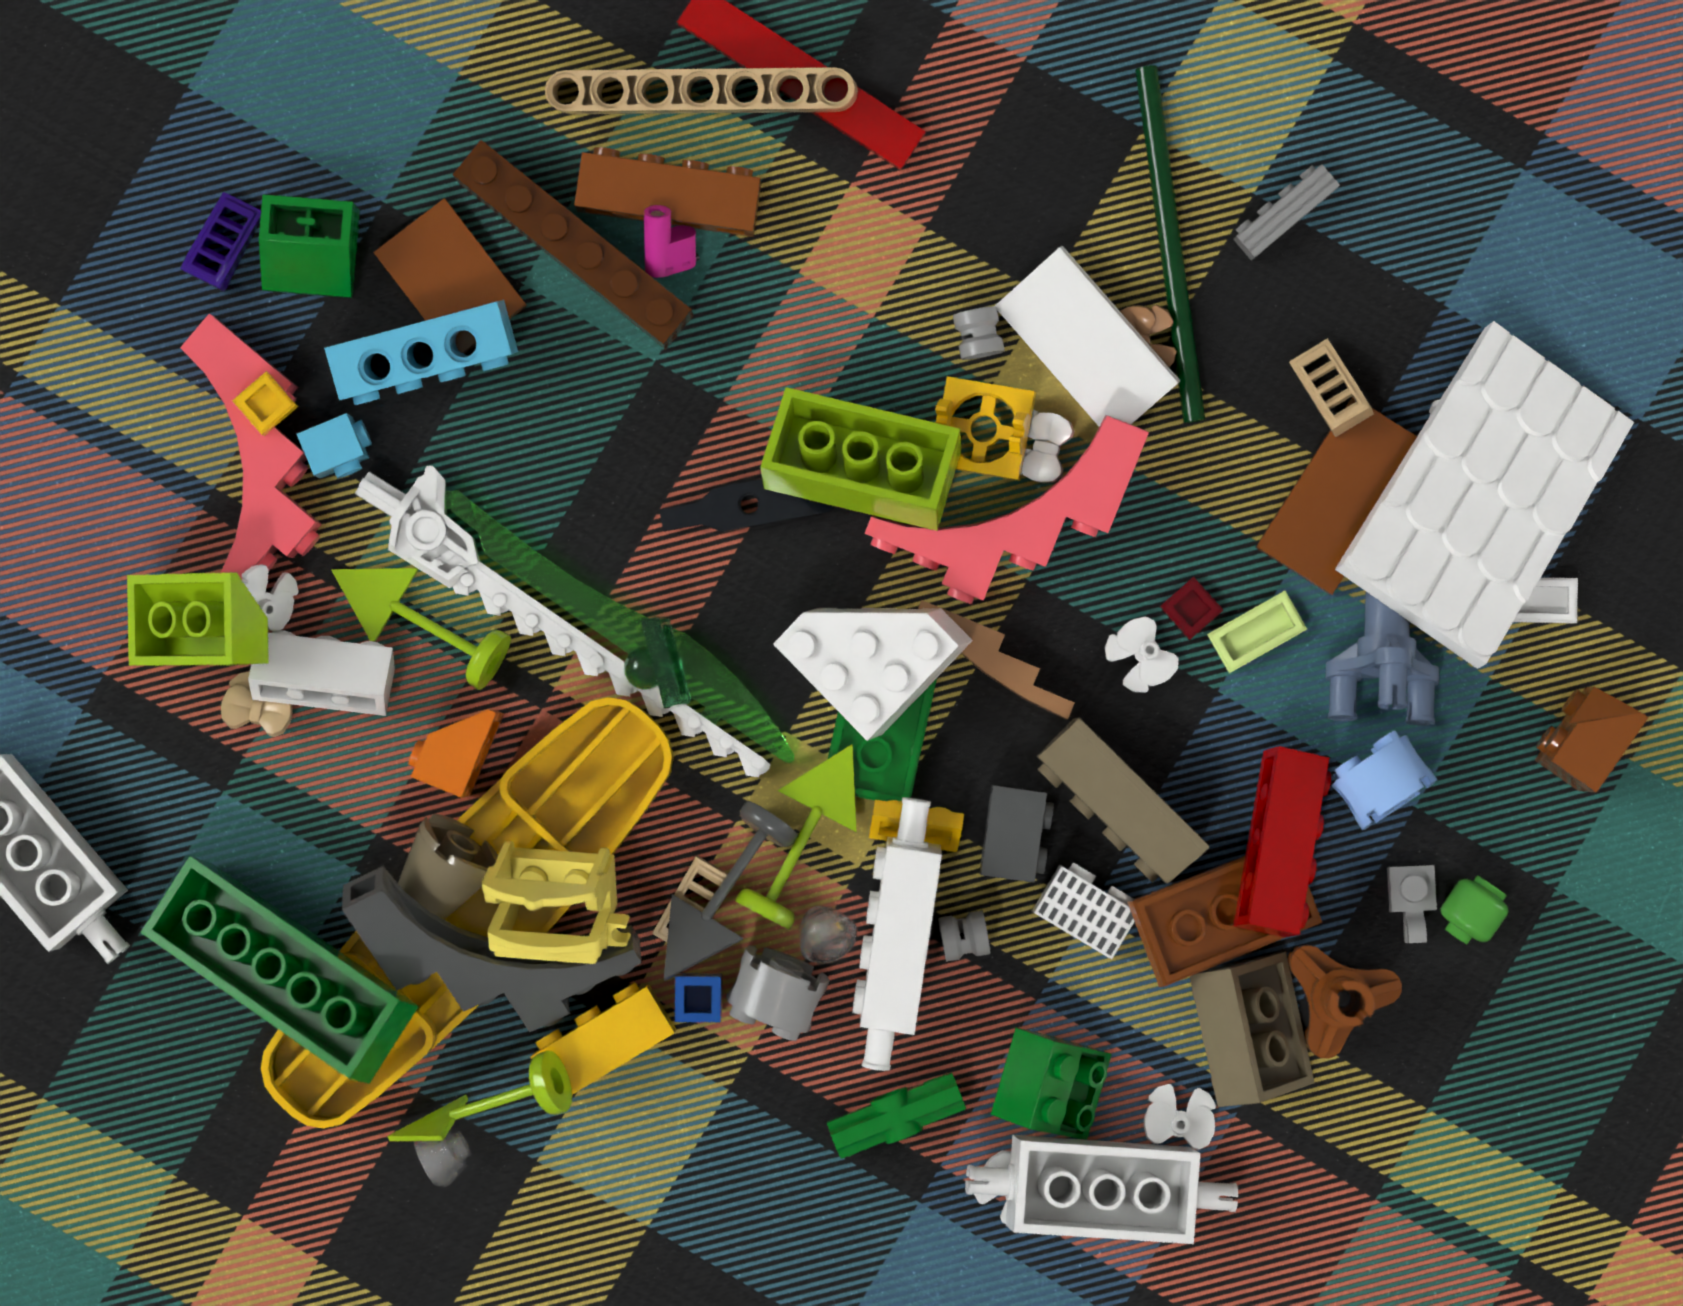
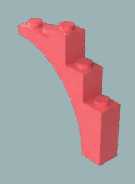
M208 314L180 348L205 373L224 402L237 435L243 468L242 509L235 541L221 573H237L242 580V573L254 565H266L269 572L277 561V558L273 555L277 549L290 558H294L297 553L302 556L306 555L319 540L320 535L316 531L322 524L282 491L286 484L293 487L306 473L308 466L304 464L307 458L303 449L276 426L265 436L261 435L232 401L266 371L269 372L294 402L296 397L292 394L298 387L221 321Z
M1105 415L1090 446L1070 471L1041 496L1008 514L976 524L939 527L938 531L872 515L864 534L872 536L870 544L881 550L895 554L899 547L914 553L912 561L929 569L937 571L939 564L947 566L948 568L942 580L943 585L950 587L947 595L969 604L973 603L975 597L984 601L1003 551L1012 553L1009 559L1010 562L1034 571L1036 564L1046 567L1066 517L1073 519L1071 528L1087 535L1096 537L1099 530L1109 533L1149 432Z

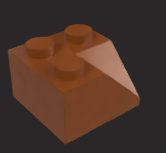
M1585 687L1582 692L1576 689L1567 699L1562 708V712L1566 716L1557 728L1550 726L1542 735L1536 745L1540 753L1535 761L1577 791L1597 793L1649 717L1596 687Z

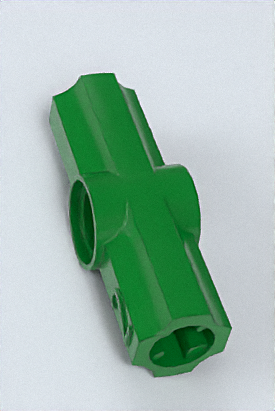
M951 1072L910 1089L903 1087L885 1093L871 1100L870 1105L827 1121V1126L840 1159L883 1142L891 1144L913 1136L922 1131L923 1126L966 1110V1106Z

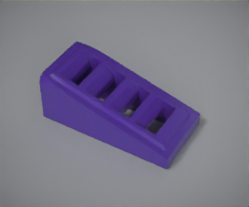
M223 192L188 251L180 269L225 292L260 223L261 210ZM227 208L248 218L246 224L242 226L224 217ZM219 224L238 233L239 236L236 241L217 233L216 230ZM211 240L231 249L228 255L225 257L209 249L208 246ZM203 256L221 264L218 272L200 264Z

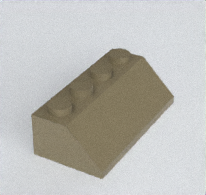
M1073 718L1036 756L1043 763L1037 770L1055 788L1063 783L1073 792L1075 796L1070 800L1071 804L1088 820L1095 814L1107 826L1101 833L1119 851H1122L1127 846L1139 858L1134 863V866L1152 883L1159 877L1164 883L1168 884L1210 847L1080 718Z

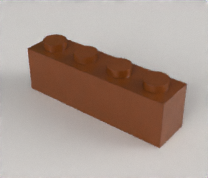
M594 147L593 154L582 152L574 204L577 212L644 221V210L647 207L662 205L671 210L672 226H690L694 229L754 237L761 191V178L753 177V170L728 166L726 173L708 170L709 164L694 160H683L682 166L664 164V157L652 154H638V159L633 160L620 158V151L603 147Z

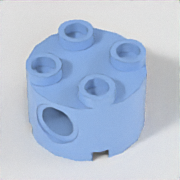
M1395 730L1373 744L1374 748L1371 749L1373 753L1371 756L1361 761L1358 755L1339 766L1333 775L1336 781L1332 784V787L1347 803L1362 830L1372 825L1373 821L1370 816L1375 823L1379 822L1420 794L1419 790L1424 785L1426 788H1429L1437 781L1435 775L1416 753L1408 736L1400 737Z

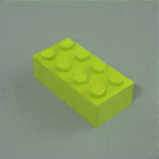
M785 387L760 466L763 486L766 490L938 531L961 454L960 428Z

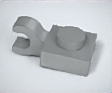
M1434 865L1387 867L1389 912H1403L1404 943L1427 942L1424 911L1437 910Z

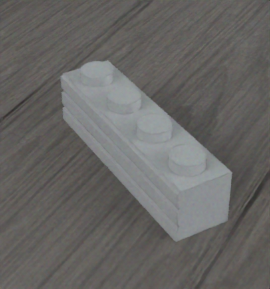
M1322 164L1316 169L1313 165L1300 175L1302 181L1294 187L1290 183L1278 194L1281 197L1280 200L1274 205L1269 201L1257 211L1260 216L1251 223L1247 219L1236 229L1238 235L1233 240L1251 261L1340 186Z

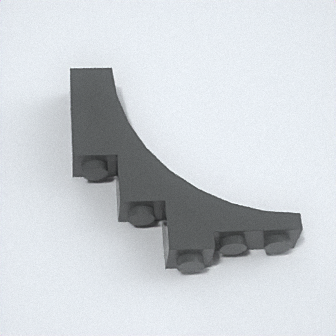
M384 866L343 885L342 911L396 990L410 984H420L437 972L463 1012L477 1005H486L492 1002L498 995L504 993L529 1032L542 1026L554 1025L564 1016L570 1014V996L584 994L596 984L613 976L627 974L635 966L642 963L640 938L632 925L618 930L622 933L631 934L627 946H608L607 949H603L601 956L595 964L497 957L494 951L489 950L488 937L461 929L429 912L400 887Z

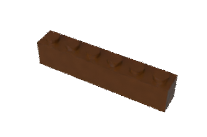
M482 140L478 142L452 174L460 185L665 350L694 316L692 309Z

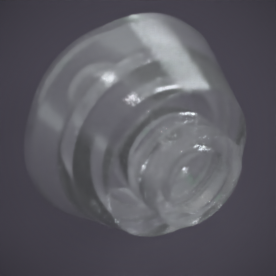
M816 906L805 913L799 925L802 956L806 960L817 964H827L840 959L855 944L858 932L856 924L834 907Z
M449 1130L443 1141H414L415 1150L421 1165L434 1185L448 1187L466 1169L467 1163L465 1158L471 1156V1152L460 1131L453 1134Z

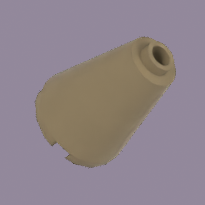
M432 814L429 820L426 816L419 825L398 884L429 912L445 920L482 888V880L488 867L494 866L498 854L486 840L482 846L472 840L470 836L474 830L451 817Z

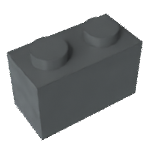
M991 785L980 875L1035 883L1036 873L1044 874L1047 847L1040 846L1042 829L1050 830L1054 803L1046 802L1047 793Z

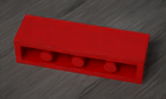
M1282 746L1263 751L1233 927L1283 938L1300 935V930L1305 927L1309 916V905L1305 902L1308 885L1314 880L1317 867L1316 860L1313 858L1315 841L1320 838L1324 827V817L1320 814L1323 797L1327 795L1331 785V772L1328 771L1329 757Z

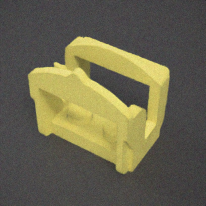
M505 841L494 866L488 867L482 880V891L484 892L486 903L499 904L488 928L489 950L494 951L497 957L595 964L601 956L603 949H607L608 946L625 947L629 942L631 934L622 933L617 930V928L625 929L627 927L630 916L614 913L617 906L615 856L610 854L609 848H600L597 854L515 848L513 841ZM586 902L587 910L599 911L589 936L512 931L518 916L519 904L525 905L529 910H536L542 906L552 907Z

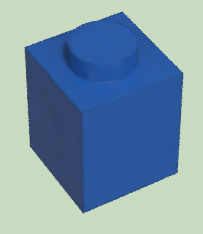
M680 973L675 976V1022H721L723 973Z

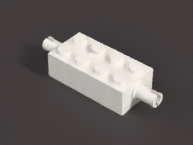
M0 754V896L48 952L60 949L76 934L78 936L84 934L105 959L104 961L107 964L111 963L120 956V952L126 951L130 945L123 940L104 917L106 914L105 910L126 893L128 889L12 754Z
M902 798L903 805L897 837H887L886 848L877 846L873 879H879L881 882L879 892L870 891L866 924H873L874 928L872 936H863L859 968L867 969L866 981L857 979L853 1001V1013L861 1014L860 1027L868 1028L862 1066L873 1070L889 1071L895 1032L914 1035L942 857L941 845L924 841L928 810L931 802L916 798Z
M1012 1135L1011 1161L1007 1169L968 1165L966 1176H969V1179L984 1181L965 1180V1190L968 1195L985 1194L1006 1197V1226L1016 1233L1194 1244L1197 1209L1235 1212L1238 1201H1233V1198L1220 1197H1238V1186L1236 1183L1198 1181L1201 1153L1191 1147Z

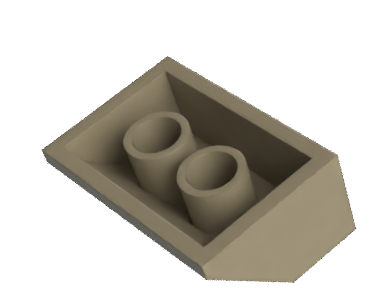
M1286 951L1218 965L1190 976L1192 994L1197 1008L1202 1040L1205 1045L1212 1077V1086L1215 1091L1218 1107L1261 1103L1314 1084Z

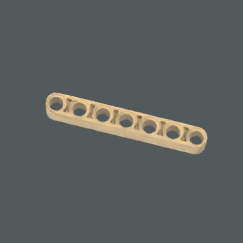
M834 67L564 70L550 76L545 86V95L549 104L567 114L840 112L850 108L856 101L858 94L857 84L851 75L843 69ZM791 78L800 80L803 85L801 97L795 102L783 101L780 97L782 83ZM834 78H842L848 84L847 95L838 102L827 100L824 93L827 82ZM744 79H753L758 86V93L755 99L747 103L739 102L735 95L736 86ZM655 80H664L668 86L667 97L661 103H650L646 96L647 87ZM698 80H709L713 86L711 98L704 103H695L691 98V87ZM566 81H575L579 89L578 97L571 104H561L558 99L559 87ZM609 81H620L623 85V96L614 104H606L602 98L603 87Z

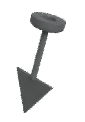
M746 801L740 810L741 819L756 833L703 912L672 894L664 970L665 981L743 940L741 936L713 920L712 917L765 839L781 847H789L798 838V834L790 826L759 805Z

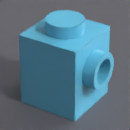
M347 413L297 433L313 475L320 479L335 473L337 479L351 475L362 469L361 461L369 459L365 447L372 445L367 429L362 420L354 422L353 417Z

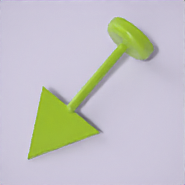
M418 568L331 569L370 641L376 642L392 613L395 612L472 656L466 669V680L472 687L478 690L483 689L501 666L511 642V637L507 633L493 630L482 639L478 646H475L400 603V600L417 574Z
M853 744L777 790L812 810L766 897L752 889L744 888L740 890L735 899L737 903L791 930L795 922L794 912L776 901L821 815L857 833Z
M541 1052L533 1057L530 1062V1084L467 1105L465 1104L468 1101V1097L464 1095L387 1137L389 1141H443L457 1119L534 1095L537 1103L546 1113L553 1115L565 1113L570 1109L572 1103L570 1079L565 1066L554 1052Z

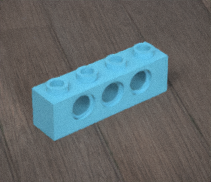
M504 300L324 348L339 400L352 397L354 405L380 399L378 391L380 389L395 386L396 392L399 394L423 387L421 378L438 374L440 382L466 376L464 370L466 366L481 363L482 370L486 371L508 365L507 356L518 352ZM461 330L472 333L476 339V349L471 355L461 353L456 346V337ZM418 342L428 344L433 351V360L428 367L419 365L413 357V349ZM376 353L384 355L389 360L390 371L385 378L376 376L371 370L370 362Z

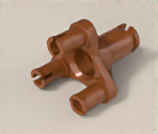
M1311 945L1297 946L1293 952L1290 951L1288 954L1289 968L1300 983L1309 1007V1026L1305 1030V1041L1309 1050L1320 1058L1329 1059L1339 1054L1355 1026L1362 1025V1021L1366 1016L1369 1015L1371 1017L1375 1010L1394 1003L1401 994L1402 983L1399 977L1393 971L1385 968L1364 970L1346 967ZM1341 990H1346L1350 995V1001L1344 1007L1338 1006L1339 996L1337 994Z

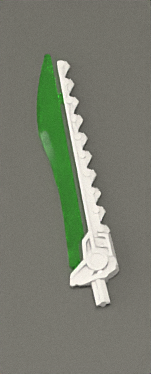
M433 466L425 468L424 475L417 478L407 494L370 471L360 482L355 494L391 516L389 521L392 527L388 550L448 588L453 587L455 594L469 596V593L478 590L487 614L501 616V613L510 610L520 634L533 636V633H537L540 630L544 631L552 654L566 656V653H570L573 650L576 651L585 675L598 676V674L605 670L608 671L617 695L630 697V694L640 691L649 715L662 717L663 714L669 711L673 712L681 735L695 737V734L702 731L705 732L713 754L727 757L728 754L734 751L737 752L747 776L759 777V775L769 770L771 764L716 726L720 718L786 763L794 761V753L760 703L738 678L709 651L687 634L635 612L570 576L516 537L460 491H446V480ZM447 509H451V512L479 533L485 555L706 708L701 715L481 563L475 539L447 516Z

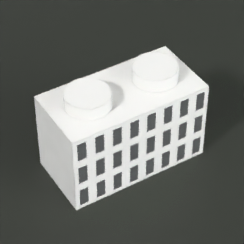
M1072 863L1069 870L1059 865L1032 911L1112 959L1135 922L1127 903L1134 899L1113 886L1106 893L1092 885L1096 876L1075 863Z

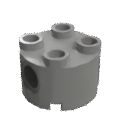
M750 945L746 947L741 958L739 975L726 995L728 1003L732 1005L729 1014L733 1018L747 1024H755L756 1020L773 1026L772 1032L777 1036L797 1041L800 1033H806L811 1029L813 1012L829 984L827 975L821 972L815 978L811 975L814 966L783 952L764 947L762 955L756 954L758 950L756 946Z

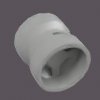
M997 307L977 308L953 315L955 329L961 333L963 340L959 345L961 360L983 358L1005 352L1003 338L996 333V324L999 321Z
M983 910L969 912L966 918L956 919L952 915L938 918L946 962L959 960L963 954L973 953L976 956L990 954ZM960 933H964V939L962 940L960 938Z

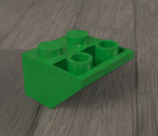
M262 195L259 230L262 290L352 298L360 209L353 202Z
M1015 1028L991 1115L1027 1129L1087 1140L1095 1119V1111L1103 1083L1107 1077V1069L1112 1054L1047 1034Z

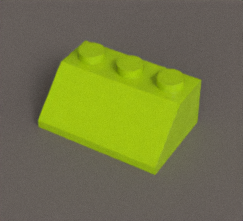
M237 573L127 575L129 666L269 664L268 618Z

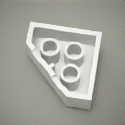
M816 608L803 612L775 641L774 645L868 741L882 735L973 640L942 608Z

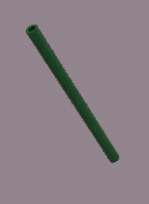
M1155 65L1136 68L1135 73L1167 306L1174 320L1170 328L1173 347L1177 350L1175 365L1177 377L1180 380L1178 387L1183 423L1204 421L1206 418L1158 68Z

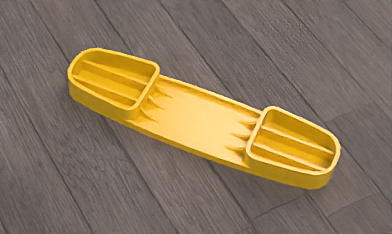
M607 697L591 701L553 729L511 766L502 778L457 821L474 830L470 836L472 840L480 846L486 840L498 855L505 841H513L515 848L597 854L600 848H609L610 854L613 855L645 814L671 774L674 755L670 739L653 718L628 700ZM480 888L445 920L461 929L488 937V928L499 904L486 903L484 892ZM519 904L518 916L512 931L548 933L572 905L542 906L536 910H529L525 905ZM355 931L341 948L340 952L395 989L357 931ZM437 972L420 984H410L396 990L419 1007L370 1084L348 1079L278 1029L263 1051L261 1073L264 1086L273 1099L286 1112L306 1126L329 1128L341 1125L391 1087L433 1050L479 1005L463 1012Z

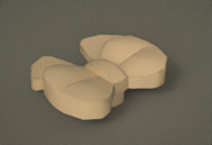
M250 672L240 673L229 682L231 688L227 690L221 704L222 719L230 729H237L251 722L261 725L269 736L276 737L283 734L292 719V704L252 700L248 680Z

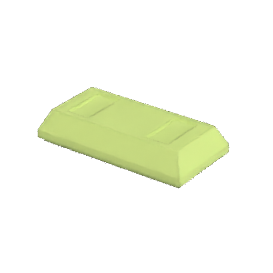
M1285 590L1207 635L1228 673H1231L1304 632L1307 628Z

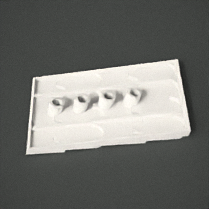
M1495 321L1487 325L1335 568L1343 576L1477 669L1486 665L1491 655L1497 651L1523 603L1528 601L1563 537L1572 528L1597 482L1602 480L1634 423L1620 411L1614 410L1613 406L1588 388L1581 386L1578 381L1549 360L1546 361L1545 357L1514 335L1511 336L1510 332Z

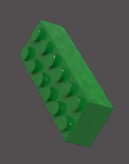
M189 856L140 932L351 1080L370 1084L419 1007L212 863Z

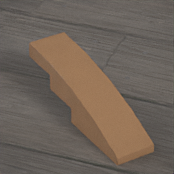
M921 600L918 609L940 607ZM942 609L973 640L960 653L985 675L1022 699L1065 720L1069 718L1075 702L1033 685L1040 668L999 652L1005 634Z

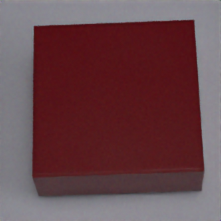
M1195 577L1187 581L1159 606L1188 640L1192 639L1223 611Z

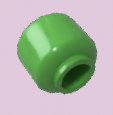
M1478 875L1473 880L1467 878L1459 880L1440 908L1442 916L1449 922L1444 930L1466 945L1472 938L1479 942H1488L1508 915V907L1503 902L1507 895Z

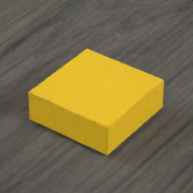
M267 371L232 400L263 436L298 407Z

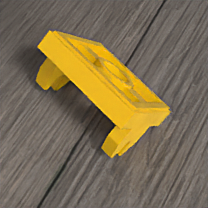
M947 376L943 399H939L935 408L937 418L934 423L960 428V432L966 433L969 440L974 444L971 459L965 458L960 454L956 470L1020 481L1036 392ZM975 396H983L980 412L973 414L969 419L952 417L964 401ZM997 398L1011 408L1014 414L1013 427L1002 425L1000 420L994 415ZM981 417L992 418L997 426L995 436L987 442L977 441L972 435L973 423ZM999 439L1009 441V450L1002 457L985 462L988 447L996 444Z

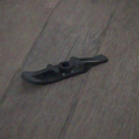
M758 479L716 487L697 503L661 509L659 511L663 532L698 525L726 532L828 513L835 506L766 490L763 486V480ZM747 496H753L758 500V508L753 513H746L741 508V502Z

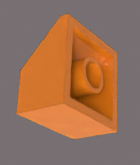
M485 710L428 734L426 740L421 741L418 739L408 761V765L414 767L411 777L461 798L471 796L504 713L497 710Z

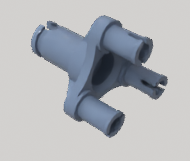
M1366 591L1364 636L1358 638L1356 644L1334 659L1326 662L1325 678L1330 681L1328 719L1330 718V720L1334 721L1356 720L1357 681H1360L1362 678H1379V708L1388 709L1389 705H1392V710L1407 708L1406 723L1410 725L1427 726L1435 724L1434 696L1435 686L1439 685L1440 668L1432 665L1416 649V640L1410 638V622Z

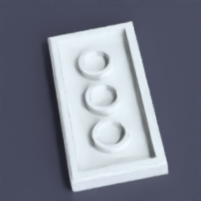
M1063 246L1059 247L994 306L997 307L999 313L1098 426L1102 423L1105 415L1128 424L1134 423L1180 382L1179 378Z

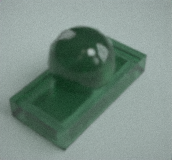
M655 616L641 620L647 646H639L633 649L626 657L624 674L628 682L641 690H652L658 687L664 708H676L690 704L691 698L670 618Z

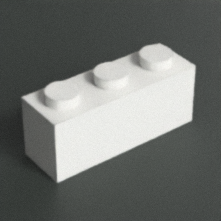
M276 630L268 633L269 664H251L248 680L252 700L382 716L387 714L395 671L393 648L385 647L378 642L365 641L358 644L341 642L331 636L309 638L296 636L288 631Z

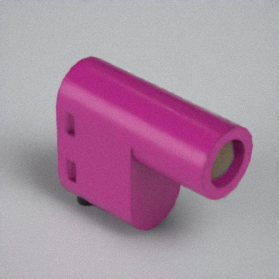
M654 205L644 210L645 272L651 277L661 278L695 267L696 261L700 260L698 253H696V230L690 226L682 225L671 228V210L666 206Z

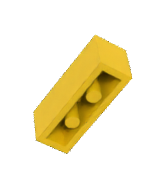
M636 982L613 995L616 1004L601 1012L596 1005L576 1017L574 1021L578 1027L562 1035L560 1030L556 1029L535 1042L539 1050L530 1056L531 1059L541 1052H554L566 1068L573 1095L673 1035L677 1029L650 984L639 989Z

